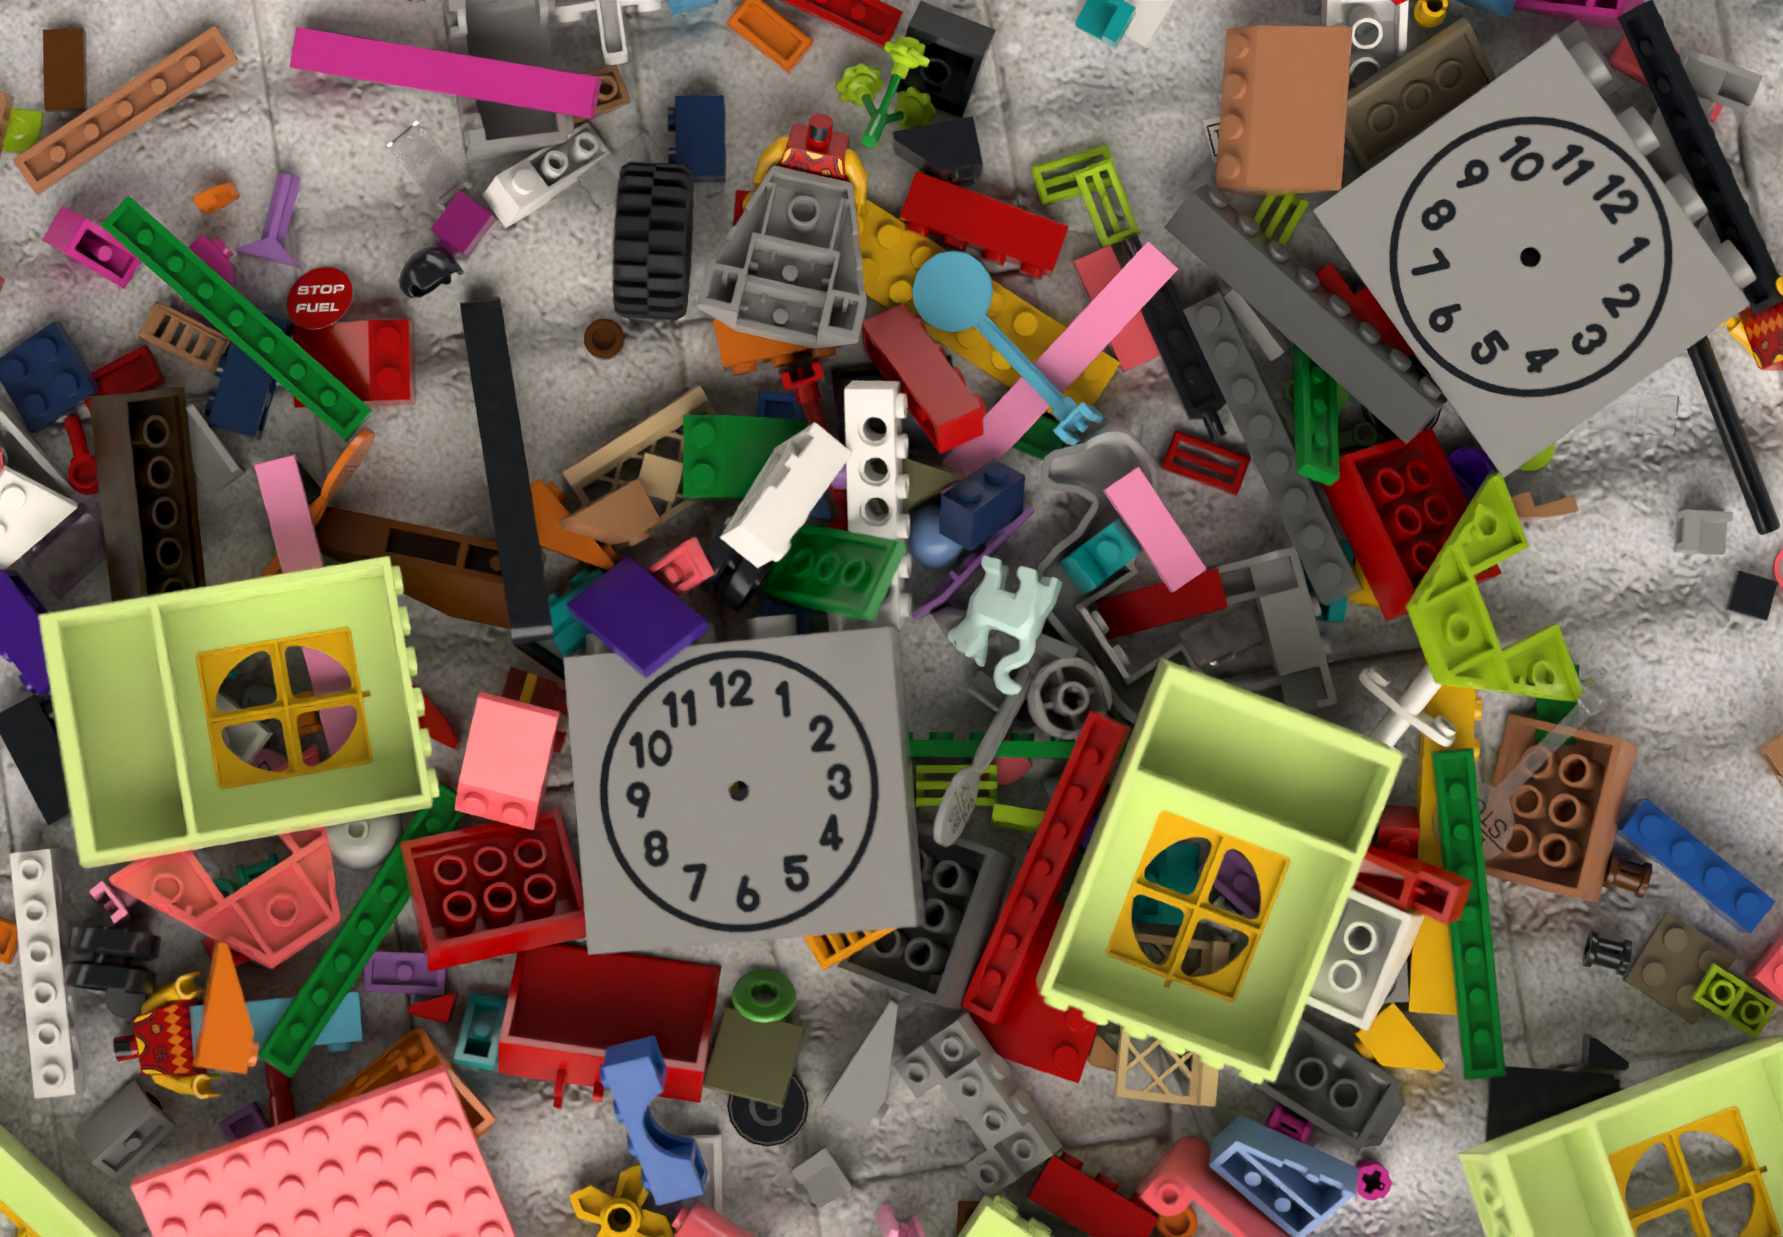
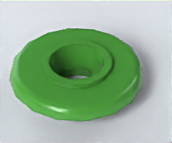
M759 969L750 971L738 979L733 987L732 1001L735 1009L743 1017L754 1022L770 1023L781 1020L790 1014L796 1005L797 994L793 983L785 975L774 970ZM763 993L769 994L775 999L770 1002H760L754 996Z

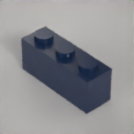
M261 312L286 335L291 337L294 324L290 320ZM231 341L228 354L222 353L219 359L216 376L220 377L217 392H211L208 397L205 415L209 416L208 424L215 428L261 440L278 381Z

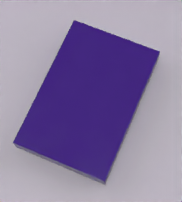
M626 556L566 603L568 612L646 679L708 630L707 622L704 618L629 556Z

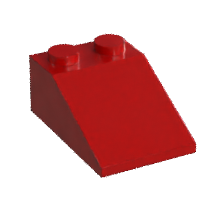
M409 319L339 322L321 329H306L300 326L292 327L293 341L367 406L416 405L414 324ZM294 396V408H307Z

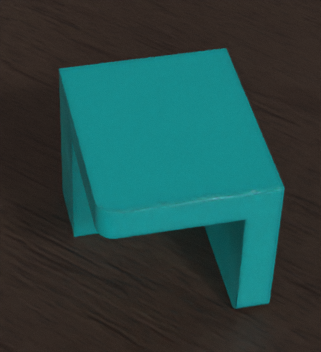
M1087 0L1075 22V26L1117 49L1136 14V7L1123 0Z

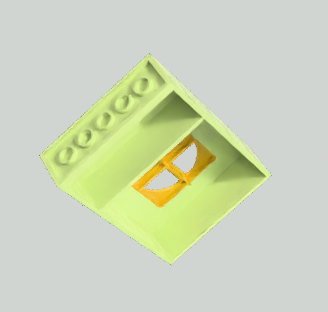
M390 556L39 615L80 864L85 868H92L432 808V798L439 797V789L435 769L427 770L425 757L432 756L428 728H419L418 717L425 716L421 687L412 688L411 676L418 675L414 647L405 648L404 636L411 635L407 606L398 607L397 596L404 595L400 566L391 567ZM291 646H302L318 650L330 656L348 672L351 679V687L342 692L301 699L295 698L291 693L285 658L286 649ZM260 651L267 652L271 657L277 692L276 700L267 705L226 712L219 710L216 703L217 694L227 675L247 657ZM343 706L354 707L357 712V722L346 743L324 762L315 766L306 765L302 757L297 728L298 716L303 713ZM278 719L283 727L288 756L287 769L282 772L268 771L242 761L224 744L222 738L223 729L233 725Z
M1161 658L1036 977L1039 992L1045 997L1044 1002L1066 1011L1069 1005L1084 1011V1018L1101 1025H1106L1108 1020L1123 1026L1122 1032L1141 1040H1145L1147 1035L1153 1036L1162 1041L1161 1046L1178 1054L1184 1055L1186 1049L1200 1055L1199 1060L1209 1066L1223 1069L1224 1065L1227 1064L1240 1070L1239 1076L1254 1083L1262 1084L1263 1079L1275 1083L1404 755L1393 746ZM1191 837H1203L1210 840L1211 849L1195 890L1191 894H1182L1145 879V868L1166 847ZM1230 849H1236L1246 856L1259 882L1260 912L1253 919L1219 908L1208 901L1209 893L1226 851ZM1137 895H1145L1181 909L1184 913L1169 956L1163 964H1156L1149 960L1142 952L1135 938L1131 909L1132 901ZM1209 919L1243 932L1248 936L1247 945L1241 953L1221 969L1201 976H1188L1182 973L1181 964L1200 920Z
M1783 1037L1754 1039L1459 1152L1458 1156L1486 1237H1638L1637 1227L1641 1223L1680 1208L1686 1210L1695 1237H1712L1702 1209L1703 1200L1743 1183H1748L1751 1186L1753 1203L1748 1220L1737 1237H1783ZM1689 1131H1698L1720 1137L1739 1152L1742 1165L1737 1170L1701 1184L1694 1183L1680 1146L1679 1138L1681 1134ZM1661 1143L1666 1150L1676 1179L1677 1191L1673 1195L1631 1210L1627 1206L1625 1197L1630 1174L1641 1156L1654 1144Z

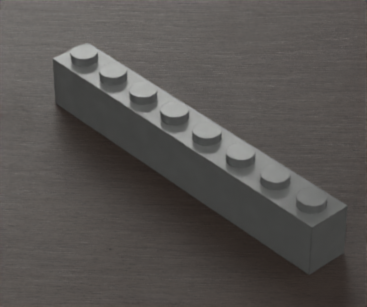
M1205 184L1194 190L1164 227L1406 444L1425 428L1448 401L1432 378L1422 376L1411 366V360L1403 352L1392 349L1380 339L1381 334L1373 325L1361 322L1352 314L1350 306L1344 299L1337 295H1331L1320 285L1319 278L1311 270L1297 265L1290 258L1288 250L1277 241H1270L1259 231L1260 227L1253 218L1243 213L1240 214L1229 204V198L1220 189Z
M1218 292L1184 309L1185 316L1320 602L1325 606H1330L1363 590L1364 588L1313 480L1296 473L1295 442L1231 307L1225 301L1223 295Z

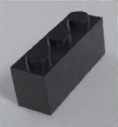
M34 694L0 713V736L47 825L57 826L72 818L54 704L50 698L45 700L43 696Z

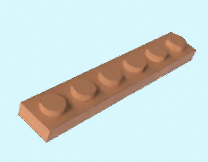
M214 25L14 158L13 161L34 193L40 195L238 63L239 60Z

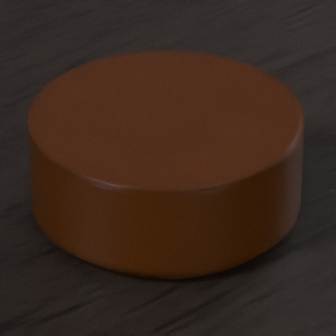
M598 319L587 327L584 333V344L593 357L599 360H611L622 352L625 345V335L615 321Z

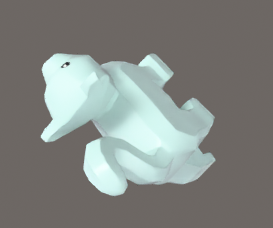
M983 555L981 565L986 571L984 579L970 597L966 617L956 627L949 630L948 641L959 652L964 653L968 658H975L977 665L984 667L988 650L989 631L994 629L1017 638L1019 641L1018 651L1004 656L995 666L993 674L996 688L1004 694L1014 695L1021 691V685L1012 681L1009 678V673L1011 670L1019 668L1030 661L1035 652L1036 639L1042 632L1045 619L1056 604L1062 582L1054 577L1042 576L1039 583L1037 570L1020 566L1017 571V577L1021 581L1019 590L1016 594L1006 592L1008 567L1002 565V561Z

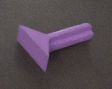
M279 173L277 175L261 240L235 249V251L240 254L301 268L284 248L301 182L299 177L289 173Z

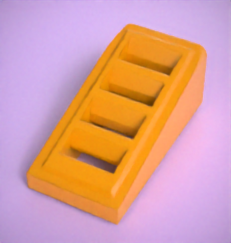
M897 928L863 931L865 934L864 938H861L858 931L845 932L851 943L848 947L840 933L804 936L818 964L825 970L835 966Z

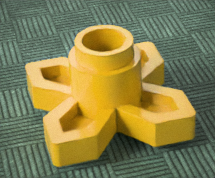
M640 1163L621 1171L614 1196L592 1184L570 1194L569 1199L577 1218L601 1225L597 1237H673L675 1232L667 1214L642 1207L649 1192L645 1190L642 1183V1167ZM625 1208L630 1212V1220L625 1223L619 1222L615 1217L617 1209Z

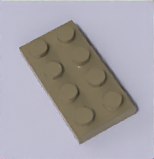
M1461 18L1348 91L1345 141L1362 172L1366 173L1497 79L1467 20Z

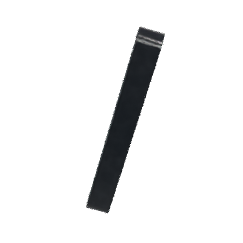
M500 296L461 302L460 310L513 645L554 639Z

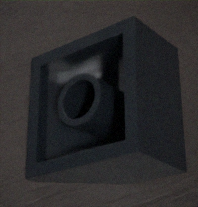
M920 1L908 25L905 37L909 36L924 44L926 47L923 56L927 57L930 62L927 67L919 65L917 68L909 69L906 78L900 80L896 93L907 91L909 87L914 86L919 92L929 94L930 102L934 105V108L962 118L985 63L996 30Z
M973 116L893 132L894 153L925 174L959 187L975 184L974 178L981 177L983 162Z

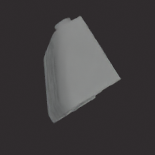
M444 0L443 17L448 51L450 53L554 70L547 24L549 20L548 15L555 14L554 0ZM456 96L462 142L467 162L486 160L565 143L568 141V134L574 133L572 115Z

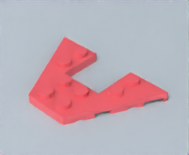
M316 744L302 752L303 761L306 765L315 766L320 764L319 749ZM288 762L276 769L275 772L286 770ZM325 826L279 834V838L289 850L291 856L226 899L191 850L138 859L109 877V883L112 886L219 942L228 943V947L270 969L339 925L341 921L332 853L328 847L330 840Z

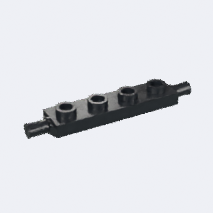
M1139 235L1132 236L1131 240L1127 238L1122 241L1131 259L1143 247ZM1170 278L1140 311L1188 420L1203 419L1212 441L1219 436L1222 437L1227 434L1217 413L1226 404V400L1183 311L1185 308Z

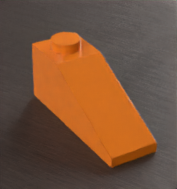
M215 942L193 1066L247 1074L248 1066L254 1067L256 1064L259 1042L253 1041L254 1031L228 943Z

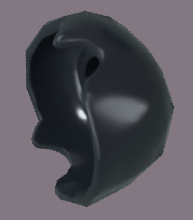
M428 247L409 257L400 273L399 286L407 297L421 298L434 291L441 284H450L451 274L457 272L458 275H462L464 271L447 250L440 247Z

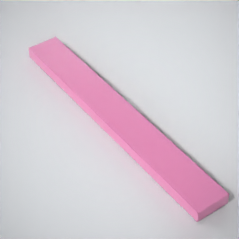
M1148 241L1042 354L1034 365L1063 393L1173 276L1178 268ZM1021 377L983 418L984 435L957 446L941 464L962 470L965 477H968L993 458L1000 461L1045 413L1050 405ZM954 484V485H952V486H950V487L944 489V490L941 491L940 493H941V494H944V493L947 492L949 489H951L952 487H954L956 484Z
M296 455L255 464L254 467L282 574L325 567ZM302 647L314 696L342 692L351 687V679L348 672L336 660L318 650ZM352 706L319 711L330 757L339 751L354 730L357 722V712Z

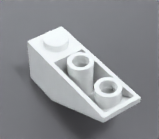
M586 122L576 128L574 133L568 134L567 142L546 146L498 174L482 197L504 227L507 228L547 203L607 159L611 153L590 124Z

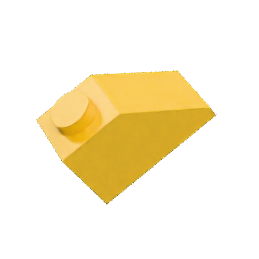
M1385 1003L1380 1008L1368 1031L1357 1027L1351 1032L1357 1039L1352 1044L1360 1056L1370 1062L1374 1059L1381 1066L1441 1071L1446 1067L1394 1003Z

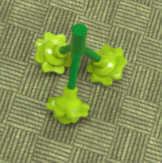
M901 35L894 43L891 41L885 43L884 50L890 53L894 61L890 72L893 77L879 109H876L872 102L876 98L877 91L884 85L883 80L879 78L881 72L878 68H870L865 63H859L857 66L846 68L843 77L835 85L837 91L840 92L838 95L840 101L851 102L855 106L865 105L870 121L861 140L867 147L873 148L877 145L886 124L897 121L902 129L932 124V117L936 111L934 105L930 102V96L928 93L919 92L914 86L909 87L907 91L899 92L898 104L894 109V113L889 115L887 113L901 79L906 78L909 69L917 68L919 65L927 67L930 62L927 57L923 56L926 46L917 39Z

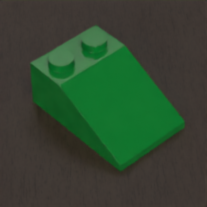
M683 415V498L685 501H743L775 447L807 428V419L733 415Z

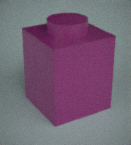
M459 190L431 228L434 235L438 237L434 244L447 250L453 258L459 252L468 259L496 219L490 212Z

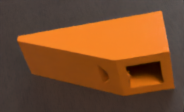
M713 320L723 369L725 372L732 370L733 376L754 373L757 371L756 365L772 362L773 368L789 366L797 363V356L812 354L813 359L831 357L836 355V348L843 347L841 345L813 349L737 332L719 320Z
M538 478L530 485L540 547L604 571H609L621 560L620 556L609 544L602 543L599 546L594 539L561 529L558 521L571 513L562 504L568 498L552 480L545 485Z

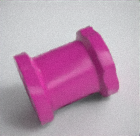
M1276 1102L1264 1126L1305 1144L1313 1123L1284 1110L1283 1104ZM1283 1122L1295 1129V1132L1280 1126V1123Z
M1371 1160L1362 1161L1355 1166L1359 1168L1356 1192L1359 1195L1373 1201L1383 1198L1388 1194L1392 1185L1388 1170ZM1377 1170L1375 1177L1380 1180L1378 1187L1369 1186L1366 1191V1183L1361 1180L1362 1176L1365 1173L1372 1175Z

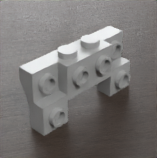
M1682 46L1679 52L1681 63L1692 87L1697 92L1698 100L1708 121H1710L1717 103L1748 114L1763 76ZM1653 98L1649 113L1654 115L1650 129L1659 141L1660 146L1645 156V158L1663 183L1678 173L1687 178L1689 172L1655 98ZM1688 180V182L1691 184V186H1692V187L1694 188V190L1697 192V190H1696V188H1695V186H1694V183H1693L1692 181ZM1706 215L1694 222L1693 225L1696 228H1701Z
M1292 546L1215 567L1214 569L1218 568L1228 606L1256 599L1276 678L1246 685V690L1302 712L1338 704L1325 657L1331 655L1329 639L1325 631L1319 633L1315 617L1321 616L1319 601L1315 592H1308L1300 558L1295 547Z
M968 1012L893 1064L916 1098L940 1083L986 1148L970 1159L964 1166L983 1193L990 1197L1018 1180L1024 1173L1054 1155L1062 1147L1034 1107L1030 1095L1019 1086L1009 1072L1006 1061L997 1055Z

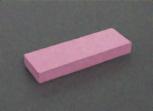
M1139 467L1103 490L1170 592L1176 591L1206 570V567Z

